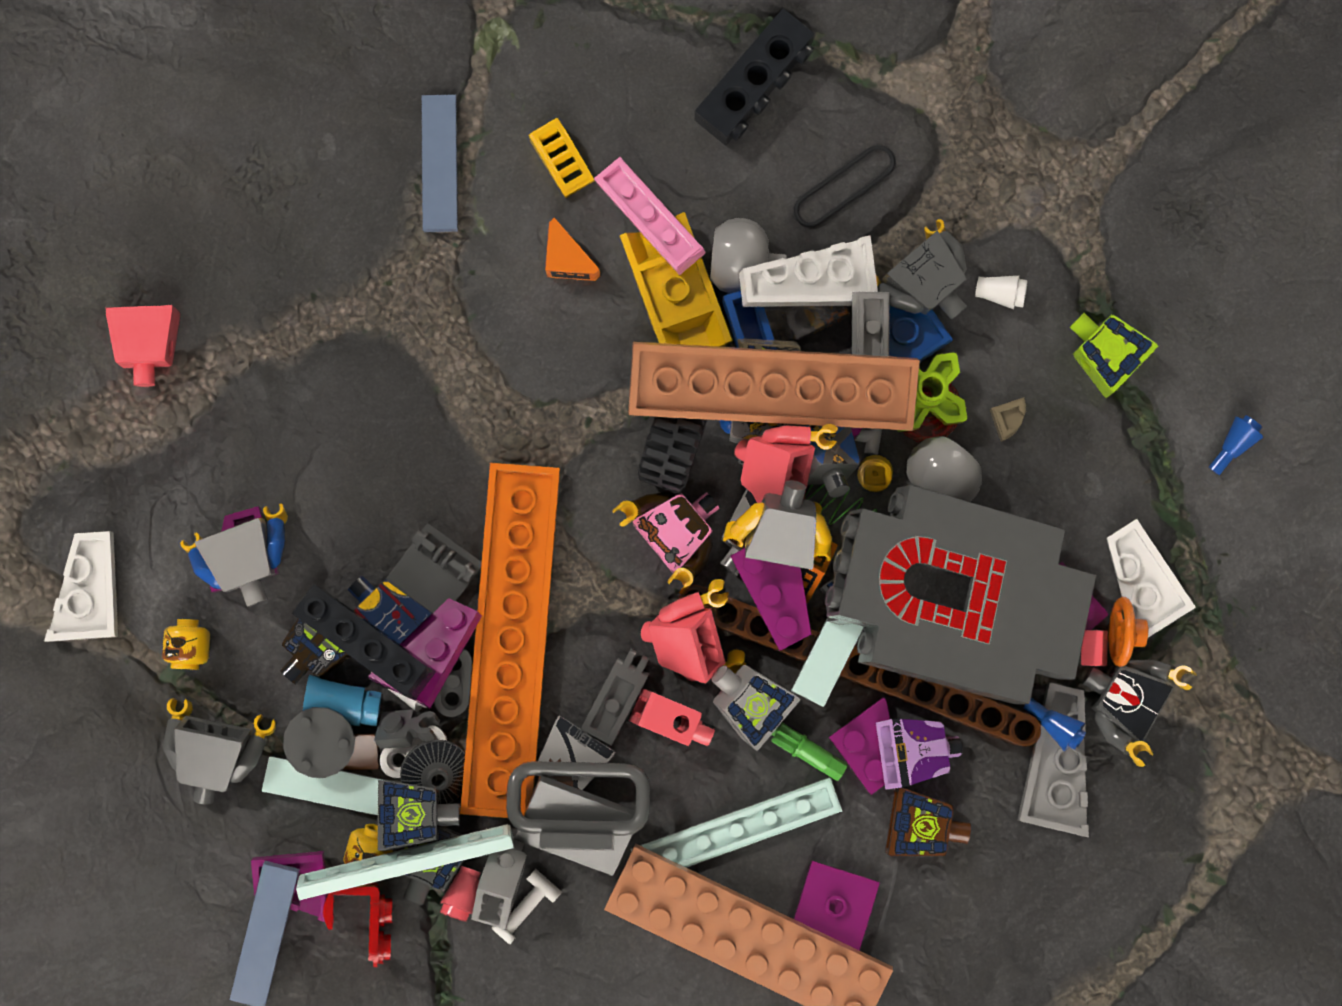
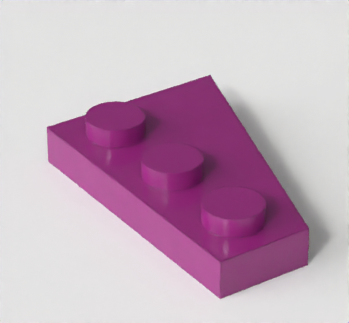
M745 548L731 555L779 651L811 635L801 568L746 558Z
M448 598L401 644V646L436 670L433 677L414 701L431 708L482 617L478 611ZM374 673L368 676L372 681L401 694Z

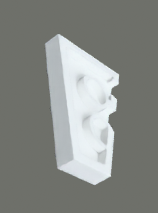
M1137 519L1106 538L1121 596L1127 597L1131 601L1135 612V619L1147 620L1148 637L1196 608Z
M105 531L74 534L63 573L65 577L59 598H56L53 608V611H55L50 629H47L44 641L54 642L118 637L114 533Z

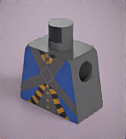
M788 424L789 426L811 427V431H819L822 426ZM837 427L838 431L836 433H823L826 440L837 441L830 449H822L816 442L810 441V445L815 447L807 485L825 484L828 494L832 498L843 496L849 491L846 480L859 466L860 460L851 427Z

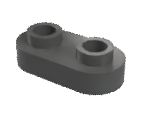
M463 649L459 656L462 661L461 668L457 671L451 670L434 701L436 709L445 716H459L469 707L473 659L466 649ZM451 692H455L459 696V702L455 706H450L447 703V696Z

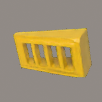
M555 118L529 134L531 144L565 198L594 182L593 176L559 118ZM556 134L559 136V138L543 146L542 142ZM562 146L566 147L567 150L552 159L548 155ZM570 158L574 160L572 164L560 171L557 170L556 166ZM579 169L582 174L565 184L563 178Z

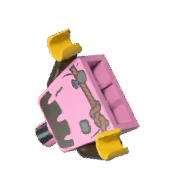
M671 492L646 494L633 501L626 500L612 510L613 513L620 510L626 514V519L619 523L620 526H626L633 521V526L673 573L667 581L668 584L675 579L681 581L683 588L679 593L684 594L693 580L707 565L713 547L710 537L713 531L705 520L719 509L717 503L707 492L693 504H690L682 493L676 496Z

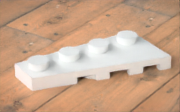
M870 235L861 237L857 241L831 245L830 248L815 252L812 250L801 253L796 257L781 258L743 268L739 273L743 307L852 306V292H878Z

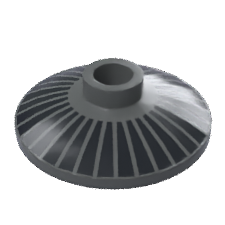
M437 739L423 742L415 746L404 758L400 769L401 783L437 788L439 790V804L451 803L462 795L465 752L458 745L447 740ZM437 774L444 776L441 781H431L432 777Z

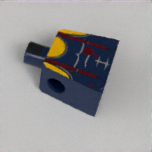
M361 576L348 588V591L360 603L353 611L400 645L433 614L387 580L383 581L375 589L364 576Z

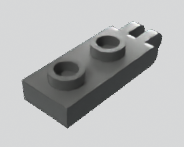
M632 648L625 660L619 657L616 660L581 727V730L611 746L649 673L643 671L649 657L643 655L637 667L632 665L631 662L637 653Z

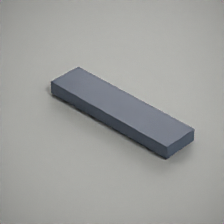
M421 95L423 231L458 232L456 95Z
M269 861L263 863L229 1000L251 1006H266L300 869Z

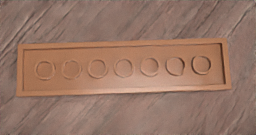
M633 342L628 414L634 416L817 426L833 424L836 427L913 431L920 360L908 357Z
M636 843L604 908L605 911L804 1006H876L893 972V966Z

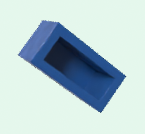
M741 291L723 296L722 305L736 348H739L738 339L774 340L764 307H743Z

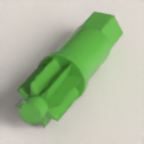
M781 723L780 727H777L771 734L773 736L771 742L789 752L793 757L800 758L836 781H839L848 766L846 762L807 739L806 735L800 734L784 723Z

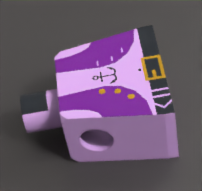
M897 718L876 722L886 790L907 787L946 774L950 771L949 758L959 757L962 754L960 738L958 736L946 737L942 722Z

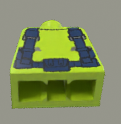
M1083 313L1069 327L1084 341L1073 353L1074 358L1105 398L1112 395L1158 347L1154 341L1112 314L1098 326L1088 315Z

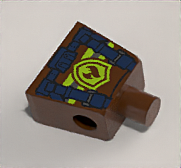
M895 788L885 853L890 856H946L949 841L968 844L971 823L952 820L954 806L905 788Z

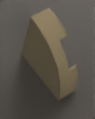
M1024 398L990 409L1001 442L1013 436L1022 425L1026 412Z

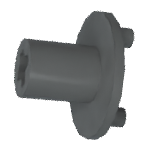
M312 707L301 711L289 722L284 733L283 749L287 761L297 772L308 777L326 778L337 774L349 763L354 753L355 735L351 724L341 713L331 708Z

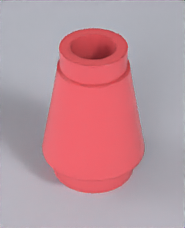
M461 866L440 901L443 904L440 913L467 922L469 914L472 915L481 873Z

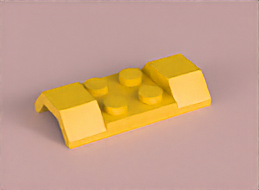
M685 212L675 216L694 237ZM640 232L620 235L635 281L659 343L724 347L732 342L702 257L682 274L678 275Z

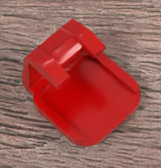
M377 882L328 893L323 906V917L328 930H333L335 895L370 896L368 961H373V967H377V964H383V960H390L391 934H384V931H379V927H384V923H392V898H385V894H380V887Z

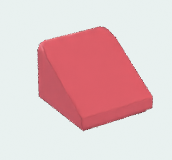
M1085 630L1081 647V665L1107 666L1108 631Z

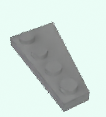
M1047 683L1042 705L1048 710H1054L1085 723L1084 691ZM1039 721L1041 736L1033 746L1017 820L1089 838L1086 808L1088 807V795L1086 792L1085 776L1087 762L1084 739L1075 750L1069 747L1064 752L1041 725V721Z

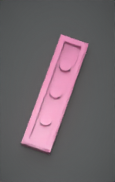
M621 157L594 178L596 184L678 275L682 274L706 254L704 248Z

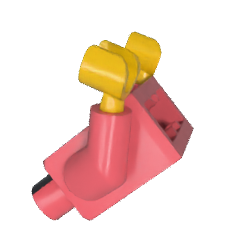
M826 424L819 431H811V427L787 425L767 429L763 435L752 437L750 440H741L737 444L734 454L735 457L744 462L740 479L742 485L752 493L757 503H761L764 495L767 493L782 495L785 482L789 480L801 482L807 488L815 447L810 445V441L816 442L822 449H830L837 441L826 440L823 433H836L838 428L833 424ZM814 502L816 513L820 514L822 507L817 502Z
M713 580L709 584L708 592L700 595L697 592L670 603L659 611V615L652 622L647 621L642 626L641 638L644 642L653 644L658 663L662 667L681 674L689 681H699L706 684L713 677L714 673L724 665L735 674L741 666L746 665L744 662L745 653L742 650L730 651L727 655V662H725L712 610L704 606L706 604H710L713 607L725 605L729 592L723 594L714 593L724 588V580Z

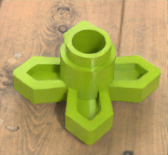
M956 353L936 355L926 372H922L919 369L913 430L920 428L929 411L944 425L959 424L967 420L965 400L948 391V385L960 373ZM923 387L930 389L932 393L931 397H928L923 393Z

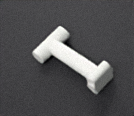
M537 869L527 878L534 886L533 889L510 914L506 930L492 926V930L508 944H511L515 939L512 933L544 896L553 903L562 893Z

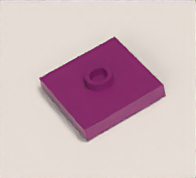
M811 860L793 919L860 951L880 882Z

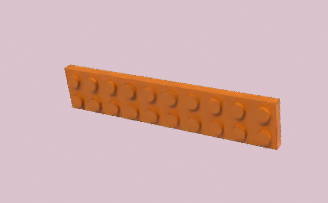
M490 463L477 610L482 617L476 626L460 808V814L508 818L506 801L509 776L519 765L537 761L560 468ZM528 776L522 782V814H524L533 794L535 776Z

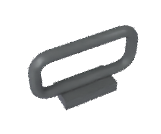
M526 762L516 767L509 776L506 801L507 816L512 825L521 832L540 834L539 848L614 851L613 835L625 836L634 834L641 830L648 821L650 812L649 779L639 767L627 763ZM541 775L629 778L636 786L635 815L628 821L528 819L521 813L522 782L528 776Z

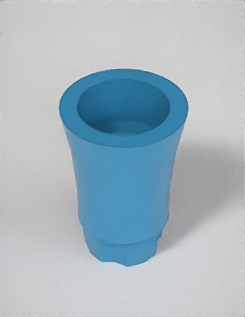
M309 675L303 711L312 707H327L341 713L351 725L377 726L382 693L366 691L364 687L345 685Z

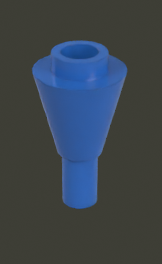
M1247 415L1243 419L1235 416L1221 447L1222 451L1209 465V468L1220 476L1233 458L1236 459L1264 438L1260 433L1263 427Z
M1033 698L1030 699V704H1025L1023 707L1025 711L1041 721V725L1064 752L1069 747L1075 750L1087 734L1082 730L1085 725L1084 722L1054 710H1048Z

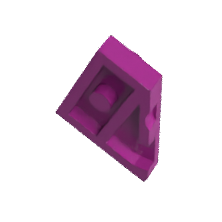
M884 697L828 737L870 795L885 785L876 722L890 720L887 701Z

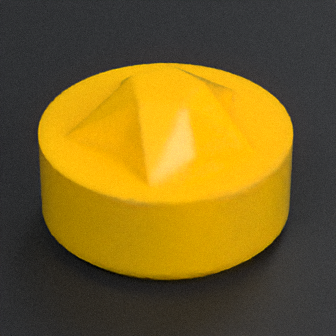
M868 456L859 465L858 481L866 490L872 492L882 491L892 481L893 467L889 460L883 456Z

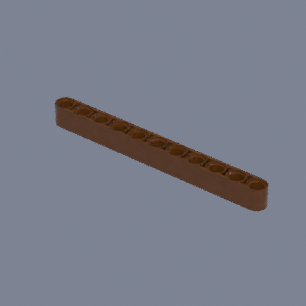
M695 584L690 585L684 594H679V599L684 598L686 594L693 591L699 592L701 595L708 592V588ZM728 597L725 604L734 607L737 615L734 622L725 624L717 618L716 613L719 607H713L710 604L704 605L705 608L712 610L716 628L802 662H806L820 632L811 629V635L802 639L799 648L791 650L786 647L779 651L770 631L762 637L755 636L750 631L751 620L756 617L762 618L758 608ZM856 646L853 647L839 675L1013 745L1030 746L1036 743L1041 736V726L1035 717L975 693L898 673L900 678L898 685L892 689L887 688L882 683V674L885 669L867 665L866 671L862 675H854L849 670L848 665L853 656H860ZM921 681L927 682L932 688V695L927 701H921L915 695V687ZM954 694L960 695L965 702V707L959 714L952 713L948 708V700ZM987 707L993 708L998 716L997 722L992 727L985 726L981 720V714ZM1020 720L1026 721L1030 726V734L1025 740L1018 739L1014 732L1015 725Z

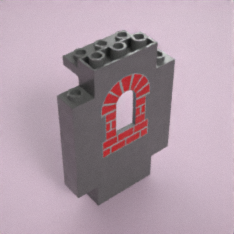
M913 485L896 488V492L892 494L889 500L888 511L891 513L890 516L862 508L850 511L849 515L845 517L841 527L842 547L837 552L833 563L835 579L833 585L828 589L825 599L826 617H828L827 622L834 624H856L866 627L865 632L861 634L858 641L857 650L860 653L858 663L1012 704H1030L1035 674L1058 680L1075 679L1096 575L1058 564L1065 533L1064 529ZM916 563L970 577L964 611L911 596L904 585V576L907 569Z

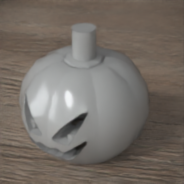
M746 218L729 219L715 228L710 281L720 291L729 294L741 291L739 273L743 268L781 258L786 259L787 255L769 253V239L765 230L757 222Z
M944 436L926 438L913 448L907 459L906 475L913 486L971 502L980 491V486L982 485L980 464L970 453L949 438Z

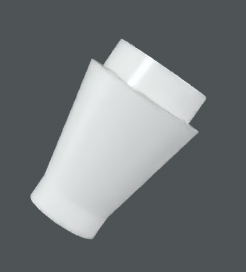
M1020 275L978 277L975 297L984 298L1013 310L1015 306L1023 308L1028 280L1019 279Z

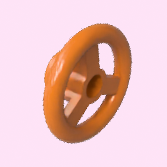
M1120 597L1114 603L1108 632L1111 659L1117 667H1123L1129 662L1133 648L1145 647L1148 640L1147 620L1135 619L1133 605L1127 597Z

